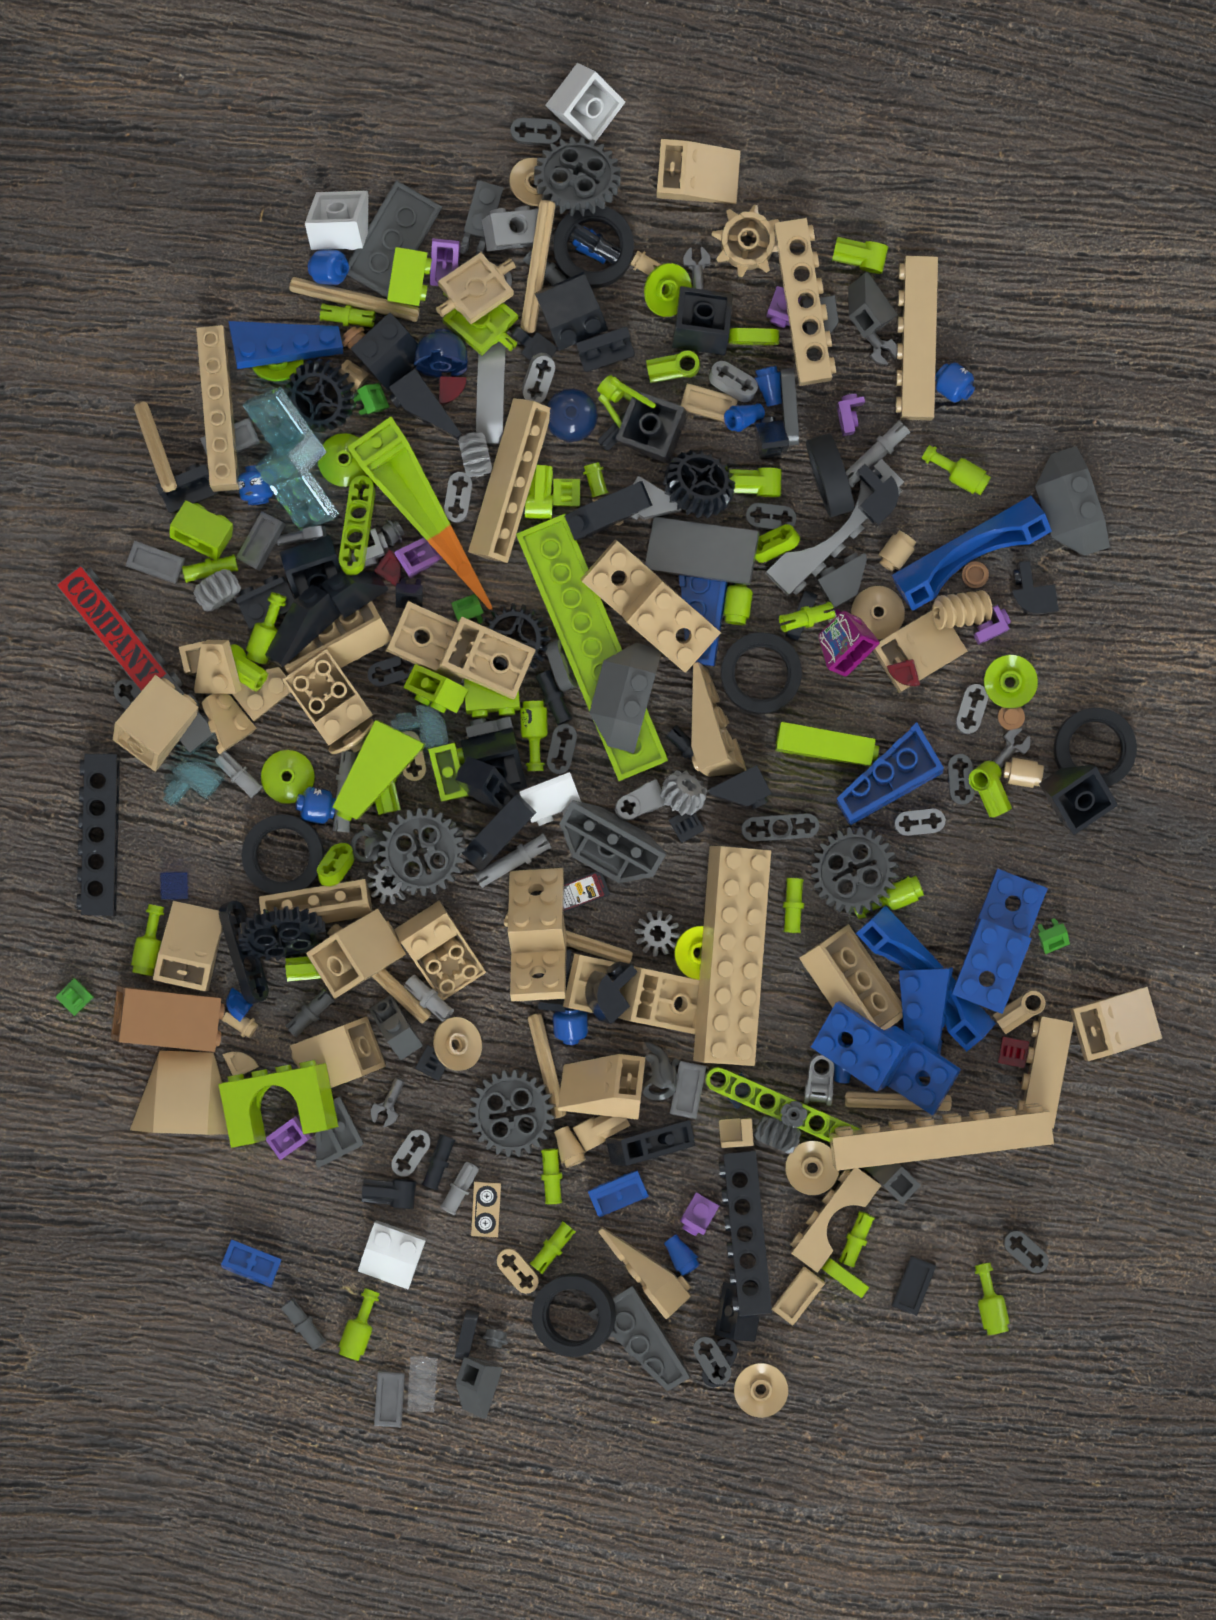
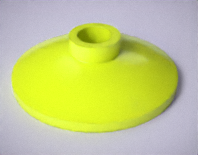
M696 926L686 930L679 937L675 946V961L678 968L684 975L696 980L700 979L704 926ZM696 948H699L700 956L696 958L693 952Z

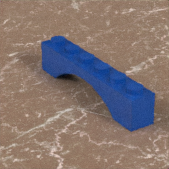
M1029 496L891 576L899 594L913 611L936 598L947 580L973 559L1000 548L1029 545L1052 532L1044 511L1032 496Z
M886 905L856 933L875 954L886 957L904 969L944 968ZM950 977L948 988L950 993L944 1015L946 1016L945 1024L949 1034L967 1052L982 1040L996 1023L978 1004L952 995L956 980Z

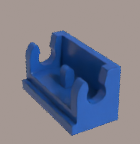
M638 1169L588 1190L599 1218L649 1197Z
M231 1240L221 1267L272 1288L282 1259Z

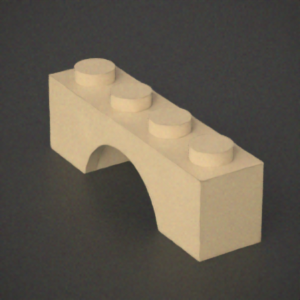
M859 1168L842 1171L837 1179L840 1181V1184L835 1190L829 1189L822 1199L824 1206L819 1212L816 1210L812 1212L806 1221V1224L809 1226L803 1234L798 1232L790 1243L793 1247L790 1251L791 1254L817 1273L833 1252L827 1238V1226L833 1214L849 1205L866 1207L881 1187L877 1181Z

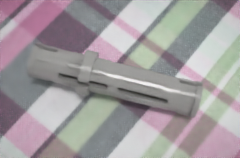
M898 420L883 436H878L876 438L877 442L846 471L851 488L860 480L856 475L860 467L864 464L868 467L871 465L875 466L887 453L891 454L894 451L893 448L910 433L901 421Z
M345 751L341 753L339 775L336 774V780H338L336 799L357 758L358 752ZM335 809L332 831L350 832V821L336 815L338 810Z
M544 833L525 845L519 844L517 846L518 849L485 867L481 872H475L474 875L477 881H479L482 888L523 863L529 864L532 862V858L551 849L552 847Z

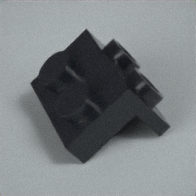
M200 463L190 465L185 468L186 472L177 476L173 473L177 487L170 492H164L160 483L155 484L169 513L179 511L185 500L193 504L218 494V492H213L210 487L209 470L206 464L200 465Z

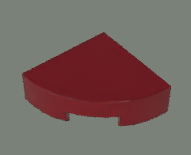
M440 377L439 403L447 404L459 397L465 389L467 377Z
M389 549L374 572L396 587V583H399L401 578V566L396 555Z
M913 659L886 666L890 675L897 682L906 686H920Z

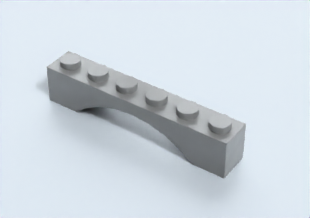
M881 459L874 466L883 476L880 480L884 483L892 476L896 481L900 495L903 491L900 486L904 481ZM861 480L855 508L842 528L828 540L815 547L785 553L766 571V575L787 596L792 592L795 595L800 593L807 586L804 580L809 575L813 574L816 577L827 566L824 561L830 555L835 558L845 548L842 543L849 536L855 539L865 529L862 524L868 518L858 507L873 492Z

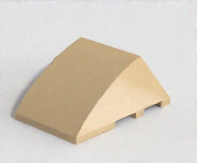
M160 1050L130 1130L152 1133L228 1134L219 1084L223 1082L214 1052Z

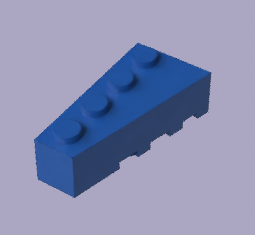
M917 722L886 753L879 757L867 771L860 775L837 797V804L850 826L943 774L944 767Z

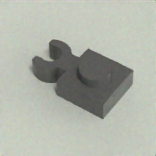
M510 717L486 722V718L470 721L471 726L465 727L468 739L513 728Z

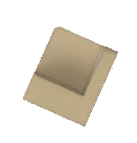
M205 641L179 647L185 674L192 675L197 673L201 644Z
M751 1117L719 1120L721 1148L754 1146Z

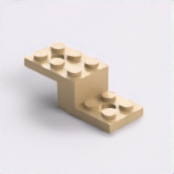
M616 539L580 579L618 612L629 625L685 673L721 633ZM618 570L625 573V580L620 584L612 583V574ZM681 628H687L690 632L689 638L686 641H678L676 639L677 631Z
M408 601L386 651L447 677L460 684L466 678L514 700L536 649L464 617H461L456 623ZM418 630L425 631L429 637L428 642L425 644L418 643L414 637L415 632ZM496 657L504 658L507 662V668L502 671L497 670L493 666V659Z
M563 868L510 871L508 936L511 948V1002L566 998L567 935L563 916ZM534 891L542 892L540 895L537 896L531 895V893ZM536 973H543V974H545V975H544L543 977H541V978H533V977H532V976H533L534 974H536Z
M574 954L563 1007L593 1013L585 997L587 981L594 971L607 973V969L616 962ZM634 966L638 973L619 989L630 1007L618 1018L695 1034L699 980ZM680 996L682 998V1006L676 1010L674 1002Z

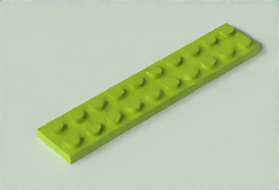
M563 514L519 532L516 536L590 711L603 661L622 651V648L601 598L580 580L589 569L577 540H574L564 517L566 514ZM647 708L634 753L608 747L597 728L618 781L668 761Z

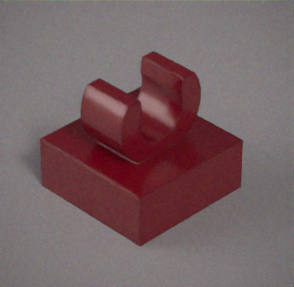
M1002 1036L997 1063L1025 1068L1029 1041Z

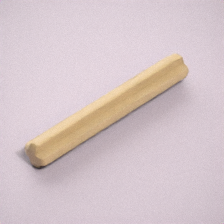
M142 401L134 406V410L161 487L164 492H170L176 489L177 484L147 402Z
M540 1013L528 1016V1022L543 1082L547 1085L545 1088L546 1094L552 1093L553 1095L548 1099L549 1104H556V1107L550 1109L551 1114L556 1115V1118H560L566 1115V1111L558 1110L560 1086L543 1018Z
M847 1091L845 1094L846 1107L923 1110L899 1093ZM946 1095L938 1111H949L951 1109L952 1099L950 1095Z

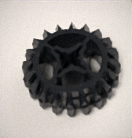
M317 359L315 363L309 360L305 363V366L300 365L296 368V374L293 372L290 375L291 381L286 385V388L290 391L286 394L285 398L292 400L288 404V408L296 410L293 417L297 418L300 416L302 418L301 425L309 422L310 430H314L319 427L320 432L328 428L334 430L338 425L342 426L346 423V418L348 419L352 416L353 412L351 409L355 408L357 404L352 399L357 396V392L351 391L355 382L347 381L350 373H340L342 365L333 368L332 360H328L325 364L322 359ZM308 377H320L316 384H306ZM326 406L337 407L335 413H322Z
M690 449L686 454L681 452L677 457H674L669 466H667L663 479V485L666 487L665 494L670 495V503L678 504L677 510L683 508L686 510V515L692 512L695 513L696 518L703 514L708 519L712 514L717 516L721 510L724 511L732 500L735 482L729 478L734 473L728 472L729 465L721 464V458H712V452L704 455L701 449L696 454Z
M511 603L510 612L506 611L505 605H501L500 609L503 614L499 616L495 610H492L491 614L495 619L493 621L487 617L483 619L489 625L488 628L504 636H513L518 627V638H521L522 642L527 643L525 645L536 649L530 662L531 668L536 669L537 666L533 660L536 658L541 662L544 661V657L538 653L539 651L546 652L547 647L541 644L542 642L550 641L549 636L541 635V633L549 630L548 626L540 628L538 626L543 622V617L540 616L534 620L533 617L536 614L534 609L528 615L525 614L526 605L522 604L520 612L516 611L515 603ZM516 618L510 630H495L496 626L503 620ZM524 620L535 630L536 642L522 635ZM501 657L494 658V667L496 669L500 664L503 665L501 671L507 668L505 659Z

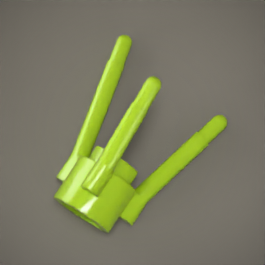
M612 375L607 376L597 388V391L601 394L598 400L604 404L619 429L622 422L610 401L617 403L624 397L630 402L633 396L651 408L656 406L654 402L626 386Z

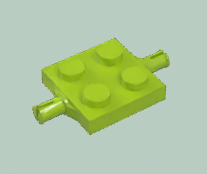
M505 303L500 304L472 324L456 309L447 313L442 319L448 328L481 356L498 342H501L509 351H512L513 347L515 348L517 342L507 334V331L518 320V314Z

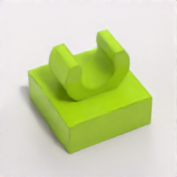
M553 479V506L580 507V479Z

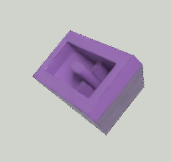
M432 239L431 286H438L440 279L459 267L461 248L459 241Z
M425 538L394 552L410 579L443 559Z
M298 1114L267 1136L266 1141L279 1160H281L314 1137L313 1133L303 1134Z

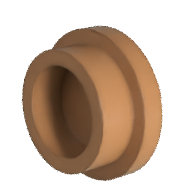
M355 326L350 328L343 335L345 340L342 342V345L351 350L365 336V329L363 327L357 329Z
M970 562L962 570V580L970 588L982 587L989 577L987 567L981 562Z
M1002 707L998 712V722L1006 730L1018 729L1024 723L1025 714L1021 707L1013 709Z

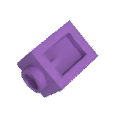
M777 286L766 318L771 319V324L785 328V325H789L784 288Z
M857 394L841 397L842 401H839L836 405L842 436L853 435L855 427H858L856 411H851V408L864 405L865 398L857 397Z
M998 605L992 607V614L997 623L993 624L992 620L977 627L979 632L973 636L978 645L1009 630L1008 624L1011 621L1005 609L1000 610Z
M696 1192L680 1218V1222L684 1224L682 1229L694 1236L698 1232L704 1235L719 1205Z

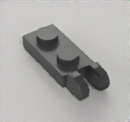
M477 181L463 231L464 237L460 253L466 254L469 250V242L472 235L481 238L476 248V255L480 252L484 254L486 242L482 219L488 216L491 210L499 208L504 190L503 187Z

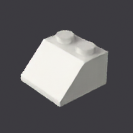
M577 63L545 106L563 123L590 142L594 139L596 142L625 104V101L596 71Z
M368 191L316 192L305 221L311 250H355L363 248L368 234Z
M570 772L520 791L521 797L537 812L530 819L531 823L537 822L539 826L554 821L552 816L562 812L564 816L572 800L581 802Z
M376 1220L365 1247L358 1272L409 1289L427 1238Z

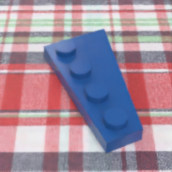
M228 321L237 369L343 354V345L338 326Z
M679 575L682 599L720 631L728 582ZM684 628L685 641L689 638L690 634L687 628ZM719 636L696 662L715 667Z
M953 967L902 969L899 971L904 1032L940 1055L942 1047L941 1035L942 1029L945 1026L946 1016L944 1015L946 1002L949 999L950 989L948 988ZM920 1071L919 1077H930L926 1071Z

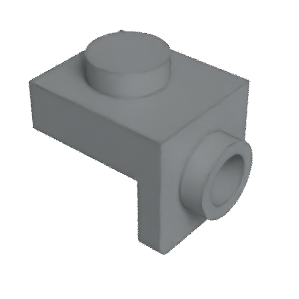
M375 528L370 530L375 545L367 548L364 568L375 565L377 563L376 559L385 556L384 549L388 548L383 532L378 534ZM352 553L351 557L353 562H355L356 559L354 553Z

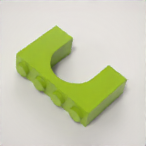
M315 1060L299 1063L300 1068L292 1069L291 1064L275 1067L276 1073L268 1074L267 1069L251 1072L252 1077L244 1079L243 1074L228 1076V1082L219 1084L231 1148L266 1140L261 1115V1101L265 1092L273 1085L285 1088L294 1097L298 1106L303 1134L339 1127L326 1063L316 1065Z

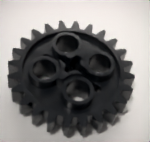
M285 906L283 910H279L277 907H274L273 911L263 909V914L253 913L254 918L246 917V922L240 923L241 928H238L239 946H242V951H247L248 955L255 954L257 959L265 956L267 961L272 957H275L276 961H279L281 957L291 958L293 955L301 957L300 953L306 954L310 949L322 943L323 939H326L325 921L322 920V916H317V912L309 913L308 908L299 911L298 906L293 910H289L288 906Z

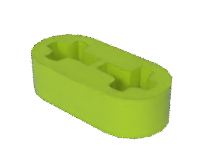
M731 328L728 343L735 345H778L779 330Z
M785 524L759 536L755 556L756 561L764 563L792 550L800 541L799 534L792 525Z
M339 843L333 845L318 865L317 873L319 882L322 885L335 886L339 884L354 863L353 850L349 844Z
M830 1257L821 1267L826 1273L860 1298L870 1288Z

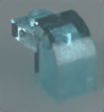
M415 705L417 716L412 717V712L396 715V720H391V727L399 731L419 728L421 742L426 744L424 749L450 744L447 725L444 719L431 707Z
M199 762L183 763L172 771L180 779L178 782L173 780L166 787L164 793L167 795L163 800L175 807L190 787L208 800L224 781V778L205 764Z

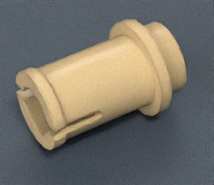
M637 251L630 263L634 267L633 270L636 271L638 269L649 275L656 267L662 265L646 256L645 251L643 253Z
M226 1012L222 1019L223 1022L241 1032L242 1037L247 1036L250 1038L258 1027L254 1018L250 1020L245 1016L239 1022L230 1012Z

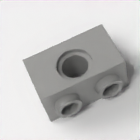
M521 206L515 208V211L506 212L505 208L491 210L490 214L482 219L487 251L533 247L539 209L531 210L530 206ZM509 222L516 225L517 233L510 229Z

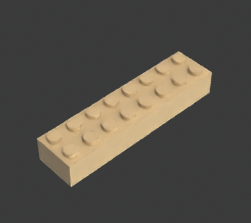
M710 846L693 1061L755 1066L771 850Z
M1033 1103L1023 1105V1110H1015L1012 1107L996 1108V1113L988 1114L985 1110L970 1111V1116L961 1117L958 1113L942 1115V1120H934L931 1116L915 1118L916 1123L909 1124L905 1120L889 1121V1126L880 1127L878 1123L863 1124L860 1130H853L851 1126L835 1128V1133H829L832 1162L834 1168L838 1171L1054 1144L1050 1111L1042 1107V1105Z

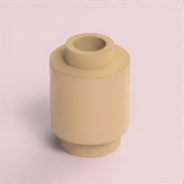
M899 530L896 535L893 534L878 554L881 558L879 563L891 572L894 569L900 571L915 550L913 547L916 541Z
M1012 757L1011 762H1005L1003 778H1008L1007 784L1030 788L1040 786L1039 783L1043 778L1044 765H1039L1037 761Z

